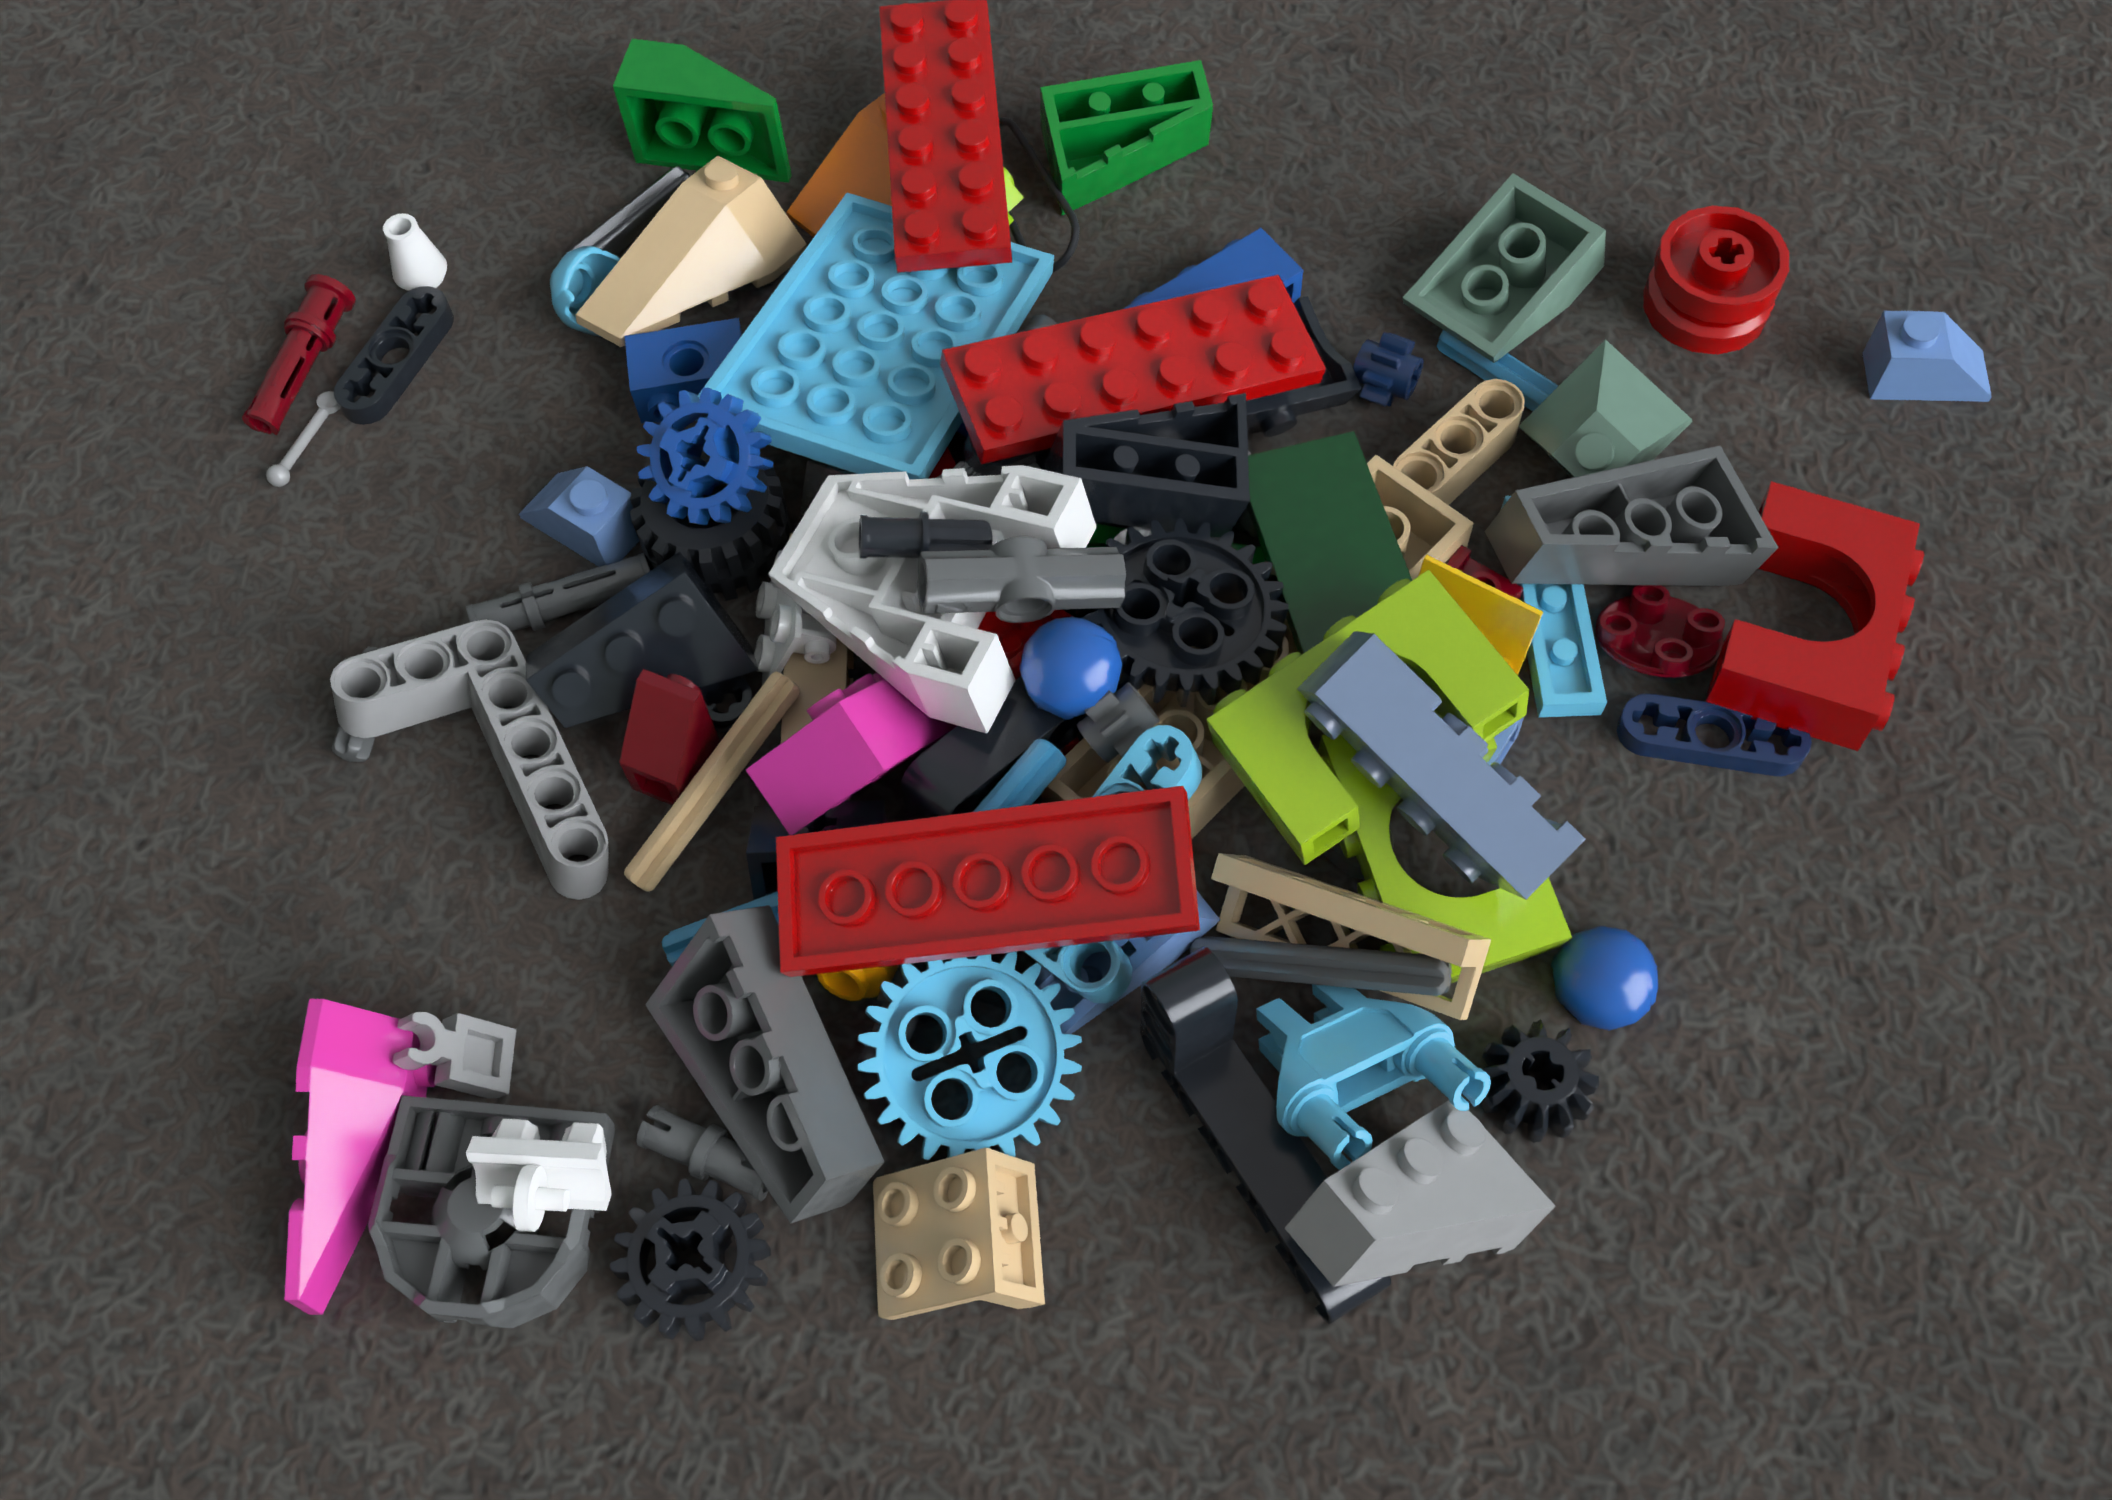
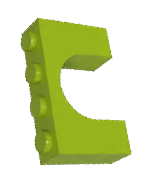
M1427 570L1412 581L1409 579L1397 581L1383 592L1378 599L1377 605L1357 618L1353 615L1342 618L1328 629L1322 642L1302 655L1299 652H1295L1282 658L1270 670L1268 678L1249 691L1240 689L1230 693L1217 704L1213 715L1207 718L1213 744L1304 865L1360 828L1357 803L1323 761L1309 739L1312 721L1304 711L1311 703L1297 690L1354 631L1374 633L1441 698L1442 703L1436 709L1442 717L1447 713L1453 714L1467 726H1470L1485 742L1527 714L1529 688L1430 570Z
M1435 709L1434 712L1442 719V715ZM1341 734L1335 740H1332L1327 735L1321 736L1318 754L1359 808L1360 828L1339 842L1344 856L1347 859L1356 856L1365 881L1357 883L1358 894L1491 939L1481 974L1560 948L1572 938L1549 877L1526 900L1501 888L1472 897H1449L1429 891L1416 883L1407 875L1397 861L1390 841L1389 824L1391 812L1402 798L1387 782L1381 788H1378L1354 766L1351 759L1357 751ZM1494 737L1486 742L1488 744V753L1483 757L1486 762L1490 761L1497 749ZM1391 942L1380 946V951L1396 952ZM1411 950L1412 953H1419L1417 951ZM1451 964V983L1458 981L1462 967Z

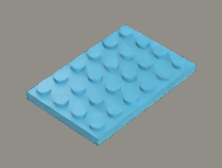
M847 192L704 387L721 392L722 399L727 394L738 397L744 401L742 411L748 409L758 413L761 416V420L753 431L770 435L772 442L768 445L856 474L906 471L909 480L928 479L963 422L940 366L942 350L1017 333L1053 274L1054 255L1011 242L1012 263L897 273L892 206Z

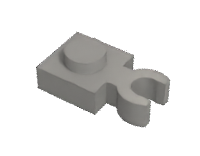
M415 1012L398 1020L397 1028L412 1031L418 1036L420 1050L417 1048H406L395 1053L393 1056L394 1064L406 1070H416L428 1064L436 1065L434 1082L436 1086L484 1098H500L509 1094L516 1029L460 1013L443 1019L442 1023L437 1017L427 1012Z

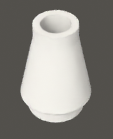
M402 213L387 219L383 225V232L387 238L392 275L395 283L408 291L422 286L437 288L443 281L447 271V262L444 256L419 228L413 216Z

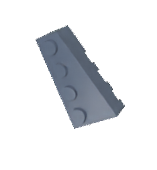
M1354 631L1297 688L1311 703L1304 711L1308 718L1332 740H1335L1340 734L1357 751L1351 759L1354 766L1378 788H1381L1386 782L1403 799L1397 806L1400 814L1424 836H1427L1433 830L1449 847L1442 854L1443 858L1469 883L1472 884L1477 878H1480L1526 900L1586 840L1568 821L1560 824L1543 818L1532 807L1541 795L1523 777H1515L1509 770L1497 762L1489 765L1483 759L1488 753V744L1470 726H1467L1450 713H1447L1441 719L1434 712L1442 703L1441 698L1374 633Z

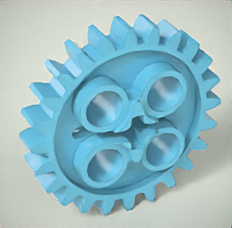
M1017 951L1007 952L999 963L992 961L991 954L975 956L974 959H967V957L955 958L945 963L942 960L925 962L926 970L922 973L912 964L900 965V970L906 985L900 988L893 983L884 981L879 987L883 995L891 1003L888 1008L868 1006L865 1014L878 1023L880 1027L878 1032H867L858 1035L857 1041L875 1049V1057L859 1063L857 1071L877 1073L879 1081L863 1094L864 1098H886L889 1105L882 1111L877 1122L882 1125L899 1118L904 1123L897 1139V1143L901 1146L911 1141L917 1134L924 1137L921 1158L929 1160L936 1153L940 1145L947 1146V1158L964 1154L965 1149L975 1151L982 1148L990 1149V1146L995 1145L1001 1153L1015 1157L1013 1138L1019 1135L1032 1146L1040 1144L1038 1132L1033 1124L1039 1119L1050 1125H1058L1061 1120L1049 1104L1052 1099L1073 1100L1075 1096L1070 1089L1059 1083L1061 1075L1081 1072L1082 1066L1076 1062L1064 1059V1049L1082 1042L1081 1036L1062 1034L1060 1028L1062 1023L1069 1020L1075 1014L1074 1009L1063 1008L1053 1010L1050 1002L1058 994L1061 986L1056 983L1039 990L1034 983L1039 976L1041 965L1036 963L1022 974L1014 970ZM991 990L1002 997L1005 1002L1006 1013L1004 1020L999 1026L993 1028L984 1027L973 1018L970 1005L977 991ZM920 1015L931 1016L942 1027V1044L934 1053H918L908 1044L905 1032L907 1024L913 1017ZM1018 1026L1026 1030L1024 1039L981 1056L978 1059L980 1070L976 1073L972 1072L968 1064H961L922 1081H915L911 1076L913 1069L961 1048L960 1035L966 1034L969 1042L973 1044ZM1008 1053L1019 1054L1027 1060L1031 1068L1030 1082L1019 1093L1007 1091L1000 1085L997 1079V1065L1001 1058ZM945 1079L958 1081L964 1086L968 1094L966 1110L961 1116L953 1120L942 1118L932 1107V1092L936 1085Z

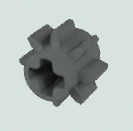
M1128 682L1114 693L1109 690L1095 706L1084 710L1087 716L1076 725L1095 752L1106 763H1109L1119 754L1123 758L1136 739L1147 729L1155 726L1160 719L1142 695Z

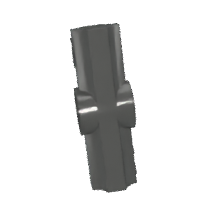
M1029 536L1011 537L1001 540L992 545L989 550L924 551L920 553L918 559L917 591L919 606H922L924 614L996 612V616L1000 620L1009 623L1033 622L1045 618L1054 610L1120 608L1125 598L1126 568L1123 554L1118 552L1117 547L1047 549V545L1043 540Z

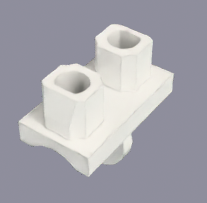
M502 1119L492 1137L472 1136L466 1155L468 1162L472 1163L475 1170L478 1204H491L493 1208L513 1209V1220L517 1230L535 1232L542 1223L545 1211L566 1212L567 1209L607 1210L612 1193L606 1165L607 1149L604 1132L599 1124L574 1122L570 1127L566 1128L562 1141L540 1140L538 1127L531 1124L528 1120Z

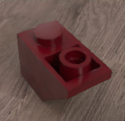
M643 669L636 681L619 763L633 790L673 806L718 746L720 740L702 692L696 684L677 674H668L667 677H663Z

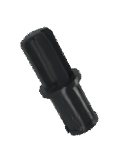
M920 512L919 518L868 517L867 515H860L859 519L860 559H867V557L919 559L920 553L924 551L989 550L993 542L990 523L985 520L929 519L928 512Z

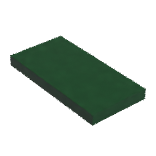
M1354 431L1248 455L1250 502L1247 508L1266 562H1271L1273 565L1271 571L1273 581L1283 582L1284 588L1280 601L1288 604L1289 609L1286 619L1297 650L1302 655L1322 642L1325 633L1336 622L1350 615L1356 618L1377 605L1380 596L1391 585L1402 579L1412 581V578Z

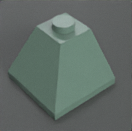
M1604 340L1519 425V428L1571 478L1654 460L1693 421L1607 340Z

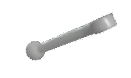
M327 391L318 396L316 402L319 409L281 462L268 468L266 478L271 485L282 487L289 482V470L328 415L340 409L335 400L334 392Z

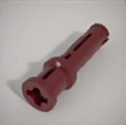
M312 274L307 278L304 284V289L307 292L298 310L289 313L284 321V329L287 336L274 361L268 368L247 411H244L242 415V420L251 429L277 435L319 352H325L328 348L333 347L336 341L334 330L343 313L350 312L356 303V298L352 291L338 280L321 274Z

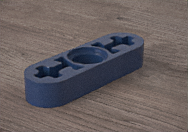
M1640 694L1631 698L1624 706L1617 722V735L1620 742L1634 754L1770 776H1786L1795 772L1808 755L1812 743L1810 734L1790 727L1786 730L1777 727L1776 723L1760 718L1754 720L1751 719L1753 717L1751 715L1712 703L1657 694ZM1642 715L1653 717V725L1658 727L1655 735L1644 733L1643 724L1639 723ZM1679 719H1684L1686 723L1681 732V741H1678L1675 737L1679 728H1675ZM1702 724L1716 725L1727 734L1729 745L1724 748L1708 747L1698 739L1695 728ZM1746 729H1749L1751 732L1747 741L1752 743L1747 751H1743L1740 747L1744 742ZM1771 734L1781 736L1782 744L1789 747L1785 755L1776 754L1774 744L1767 742Z

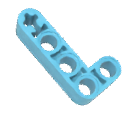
M1158 725L1147 729L1136 739L1092 797L1144 791L1139 785L1140 782H1143L1148 790L1184 786L1189 800L1202 780L1203 768L1190 739L1182 730L1171 725ZM1162 757L1168 761H1173L1177 757L1180 762L1174 771L1165 766L1159 770L1156 767L1157 761ZM1114 941L1024 951L1075 992L1093 1003H1108L1117 1000L1127 991L1132 980V966L1129 957ZM1096 952L1109 953L1111 967L1107 975L1094 983L1083 982L1081 967L1085 959Z

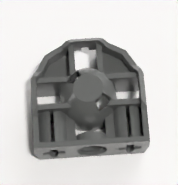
M402 1095L368 1222L369 1233L376 1247L384 1279L439 1322L455 1323L457 1320H464L471 1324L486 1325L487 1327L514 1328L556 1310L588 1270L591 1255L588 1247L590 1231L587 1229L589 1218H593L594 1213H599L600 1210L567 1209L571 1211L566 1238L537 1235L539 1229L535 1232L519 1231L514 1224L513 1209L493 1208L491 1204H478L475 1170L472 1163L468 1162L466 1151L472 1136L492 1137L502 1119L528 1120L531 1124L538 1127L540 1140L562 1141L566 1128L570 1127L574 1122L595 1123L603 1128L607 1149L606 1165L608 1171L615 1137V1124L607 1113ZM399 1191L408 1196L436 1198L432 1208L431 1225L392 1222L393 1213L390 1211L392 1199L397 1200ZM503 1222L516 1229L504 1244L492 1250L490 1249L485 1235L495 1231ZM470 1265H480L482 1271L487 1270L481 1302L478 1305L460 1303L467 1270Z

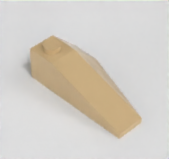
M716 156L681 183L575 314L576 322L617 346L623 347L625 346V336L667 328L680 322L681 312L706 301L712 307L729 301V291L750 282L756 288L773 282L798 260L806 249L807 244L761 177L720 156Z

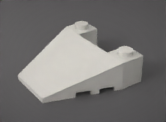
M1024 465L1002 466L1001 475L969 477L965 468L943 469L942 478L909 480L906 471L828 475L768 575L772 582L928 717L987 734L1015 682V677L997 634L978 629L986 612L924 614L922 606H919L917 591L918 558L867 557V559H860V515H867L868 517L919 518L920 512H928L929 519L985 520L990 523L992 529V545L1011 537L1029 536L1043 540L1047 545V549L1086 548L1096 529V524L1081 478Z

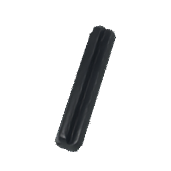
M679 166L672 167L561 256V259L567 252L581 246L597 247L602 251L618 255L639 237L681 183L690 177V174Z

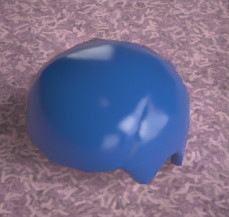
M1077 617L1056 618L1039 626L1025 643L1020 664V673L1027 694L1035 706L1066 720L1085 714L1084 710L1095 706L1109 690L1114 693L1117 690L1122 669L1121 656L1115 639L1103 627L1084 618Z
M1597 926L1572 935V938L1553 957L1551 967L1553 968L1555 996L1559 1003L1564 1005V1008L1583 1025L1608 1031L1632 1025L1641 1019L1656 1002L1658 973L1653 955L1641 939L1627 930Z

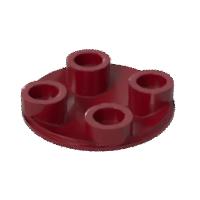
M1636 585L1632 590L1631 596L1616 600L1601 611L1596 620L1595 634L1602 649L1612 659L1627 668L1658 677H1684L1710 668L1719 659L1721 647L1724 643L1722 635L1725 619L1715 610L1698 608L1689 602L1671 597L1669 591L1662 585Z

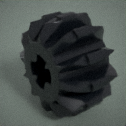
M1541 1019L1532 1023L1527 1036L1512 1024V1026L1505 1028L1501 1036L1502 1044L1492 1042L1486 1046L1482 1058L1488 1066L1481 1069L1490 1076L1491 1084L1489 1091L1491 1093L1485 1098L1482 1107L1484 1108V1113H1497L1503 1109L1508 1112L1502 1126L1505 1134L1513 1133L1522 1121L1528 1123V1135L1533 1143L1542 1141L1548 1127L1560 1138H1564L1570 1135L1574 1128L1573 1119L1586 1120L1594 1107L1587 1096L1594 1094L1599 1087V1076L1583 1070L1592 1059L1591 1049H1579L1571 1052L1567 1048L1572 1036L1569 1028L1561 1030L1556 1038L1552 1039L1547 1037L1546 1028ZM1529 1071L1538 1072L1540 1083L1549 1085L1546 1090L1536 1089L1535 1078L1526 1076Z

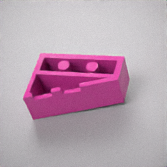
M877 672L873 675L869 673L844 690L839 688L813 704L806 710L813 721L752 764L746 771L789 835H793L831 808L834 809L847 801L855 792L870 783H875L935 744L958 725L928 717Z

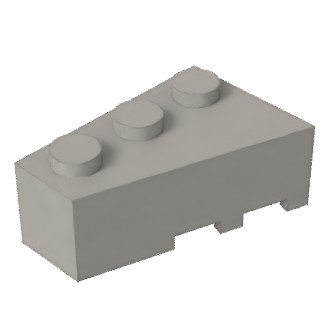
M1448 1100L1325 1179L1287 1224L1285 1230L1332 1286L1336 1287L1406 1273L1416 1264L1440 1260L1443 1265L1461 1262L1467 1254L1491 1249L1495 1255L1505 1253L1514 1249L1556 1206L1469 1110L1460 1111Z

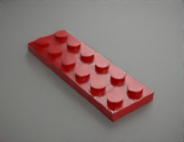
M946 0L879 6L897 273L1012 263L987 0Z
M1279 274L943 349L940 366L981 464L1051 448L1063 420L1137 409L1140 415L1171 411L1173 405L1177 403L1193 401L1194 407L1224 403L1230 395L1246 393V401L1318 384L1321 382L1326 370Z
M1184 786L776 837L780 973L788 977L1200 931L1188 796Z

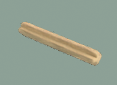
M774 672L768 677L625 868L624 875L629 881L647 892L655 889L799 696L800 688L796 683L780 672Z

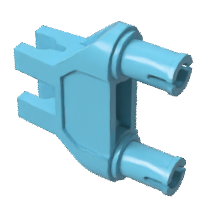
M1312 984L1313 995L1327 1006L1314 1013L1313 1024L1307 1022L1280 998L1256 1008L1257 1020L1270 1031V1034L1258 1039L1259 1050L1280 1072L1276 1106L1278 1123L1287 1133L1293 1136H1308L1339 1170L1350 1164V1161L1341 1153L1342 1150L1353 1162L1369 1152L1373 1142L1371 1134L1363 1127H1360L1347 1112L1412 1080L1417 1082L1421 1079H1427L1460 1111L1469 1110V1102L1461 1096V1093L1472 1105L1477 1106L1486 1097L1490 1089V1076L1481 1068H1477L1454 1048V1037L1451 1029L1434 1014L1420 1007L1401 1002L1366 998L1355 988Z

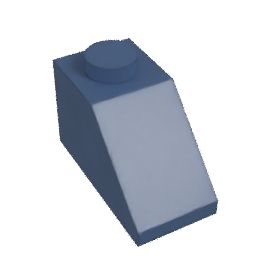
M1883 311L1863 351L1870 399L1990 401L1992 396L1983 350L1945 312Z
M588 466L557 473L519 513L521 519L598 567L621 561L639 542L630 515V510L633 509L630 501L631 492Z

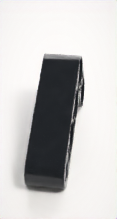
M1123 673L1120 675L1116 691L1129 682L1130 676ZM1022 676L1015 680L987 734L957 726L911 763L901 779V790L907 816L914 820L973 812L1035 740L1045 739L1061 751L1081 735L1076 724L1085 718L1087 714L1074 716L1066 720L1043 709H1038L1028 696Z

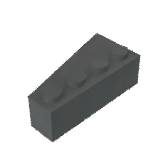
M1720 445L1515 490L1485 530L1511 584L1738 585L1743 584L1778 549L1776 542Z
M770 905L710 914L645 1005L790 1224L842 1207L854 1199L885 1161L802 976L788 977L780 973L779 925Z

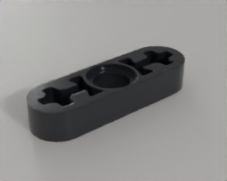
M422 286L405 293L338 380L334 388V397L344 416L349 421L365 425L375 423L384 418L451 329L454 315L442 291L434 287ZM432 309L435 310V312L432 315L428 314L429 312H431ZM421 313L422 315L417 320L416 315ZM395 348L409 349L408 355L402 361L395 364L382 363L384 355ZM371 373H375L376 376L373 378ZM371 391H373L374 395L370 398L363 397L367 396ZM360 395L361 397L355 402L354 398Z

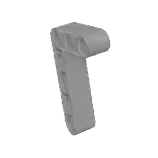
M487 619L473 621L350 657L341 661L333 669L330 682L338 724L346 733L354 737H377L472 708L551 885L559 894L566 898L577 900L590 898L601 891L606 884L609 873L608 837L606 830L547 705L526 681V661L514 635L507 626L498 621ZM504 707H516L513 709H503ZM527 755H538V756H540V757H538V758H532V759L522 758V757L527 756ZM552 804H560L565 806L561 809L555 810L544 808ZM579 854L590 857V859L581 862L567 859L570 856Z

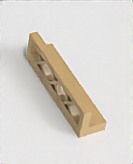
M1218 853L1211 879L1227 884L1229 887L1216 931L1237 939L1306 944L1296 921L1312 914L1331 922L1339 940L1328 946L1358 949L1356 943L1371 935L1391 942L1396 952L1412 953L1411 950L1419 952L1417 954H1425L1462 967L1452 999L1441 995L1431 996L1389 991L1382 992L1458 1020H1467L1491 939L1246 855ZM1248 892L1269 899L1279 919L1260 929L1240 923ZM1284 928L1289 940L1273 934ZM1349 928L1354 929L1356 931L1351 933Z

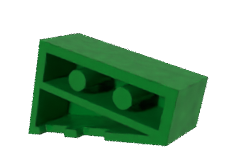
M1201 60L1040 87V127L1052 178L1073 210L1123 188L1209 144L1213 103ZM1059 205L1060 211H1061V215H1065L1063 209H1062L1061 206Z

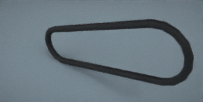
M999 118V127L1008 126L1070 221L1071 239L1061 258L1054 262V273L1066 265L1075 252L1080 231L1077 216L1019 126L1010 118ZM1010 210L1009 214L1014 219L1009 225L1017 244L1027 247Z

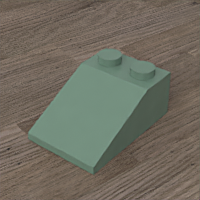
M1512 173L1403 296V304L1495 363L1567 309L1604 267L1606 230Z

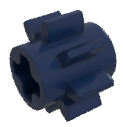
M1383 332L1380 343L1369 339L1363 343L1353 366L1359 383L1364 385L1360 398L1384 407L1386 405L1391 407L1395 396L1404 400H1408L1411 397L1423 368V359L1411 355L1415 345L1414 341L1392 333Z

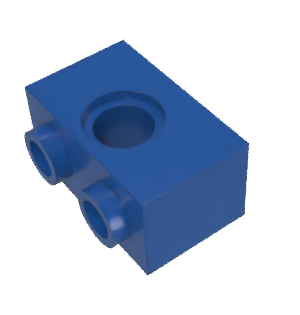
M739 318L625 336L630 392L641 423H645V421L661 423L664 418L660 414L658 405L661 402H665L677 408L680 407L679 391L687 390L698 396L742 336L743 332Z

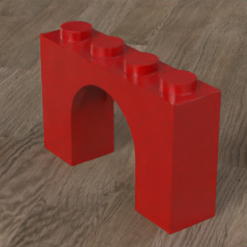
M1771 481L1758 512L1776 542L1778 549L1758 569L1810 584L1826 592L1847 613L1853 626L1854 635L1837 641H1810L1735 619L1721 647L1719 659L1715 663L1705 702L1753 716L1751 719L1754 720L1757 718L1776 723L1777 727L1786 730L1790 727L1809 733L1813 738L1859 751L1872 729L1879 731L1884 729L1893 708L1895 695L1885 690L1887 680L1893 681L1905 651V645L1896 643L1897 632L1902 633L1906 628L1914 607L1915 598L1905 594L1907 586L1911 587L1914 584L1924 558V551L1915 549L1920 523Z

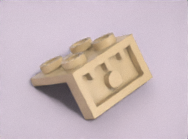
M982 1148L880 1176L874 1180L877 1300L880 1318L895 1320L977 1300L1016 1309L1045 1305L1034 1163L989 1148Z

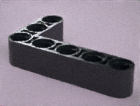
M1203 946L1141 983L1140 1035L1142 1042L1152 1061L1156 1058L1160 1059L1166 1068L1161 1074L1188 1116L1197 1115L1203 1124L1202 1127L1198 1128V1131L1227 1174L1232 1171L1241 1182V1184L1236 1186V1189L1265 1233L1271 1230L1280 1241L1275 1246L1278 1253L1305 1294L1313 1291L1320 1302V1305L1315 1307V1309L1324 1321L1331 1324L1391 1285V1278L1386 1276L1333 1287L1285 1230L1287 1224L1327 1177L1301 1138L1287 1133L1278 1123L1277 1103L1233 1040L1237 994L1221 962L1213 952Z

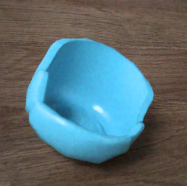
M581 246L567 252L551 273L550 289L553 308L565 325L589 335L599 336L577 324L575 314L621 258L592 246Z

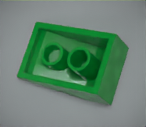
M631 39L614 81L613 89L636 163L665 167L679 166L682 169L698 171L716 156H720L764 180L789 183L792 174L776 98L685 45Z

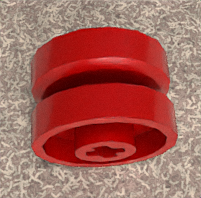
M1714 205L1689 210L1672 221L1661 238L1655 255L1654 267L1649 273L1644 288L1643 309L1652 327L1670 343L1686 350L1717 355L1741 350L1760 336L1771 315L1775 300L1789 273V250L1781 234L1760 216L1736 207Z

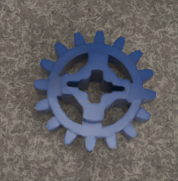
M703 387L700 394V399L697 394L682 390L679 391L680 407L677 408L665 402H661L658 405L660 414L664 418L660 425L645 421L643 428L653 436L651 444L637 446V453L650 457V466L638 472L639 478L657 483L649 494V498L654 502L663 504L669 502L666 513L669 516L684 519L688 515L689 523L706 526L711 516L714 521L726 524L731 522V506L736 510L749 512L752 509L750 500L746 496L750 490L765 493L767 486L757 478L759 470L773 468L774 462L761 457L760 449L770 444L772 439L770 435L753 431L759 424L761 416L748 409L742 411L744 402L742 399L727 394L722 399L721 392ZM698 419L695 427L683 430L687 425ZM702 451L710 456L708 463L700 458ZM728 484L723 490L711 496L716 486Z

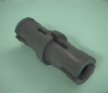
M659 1105L653 1106L646 1114L649 1119L655 1122L654 1125L642 1121L637 1134V1146L643 1149H650L688 1166L690 1175L701 1181H706L710 1176L752 1195L754 1199L759 1201L766 1198L769 1192L737 1142L728 1138L726 1129L715 1124L704 1128L666 1111L665 1108Z

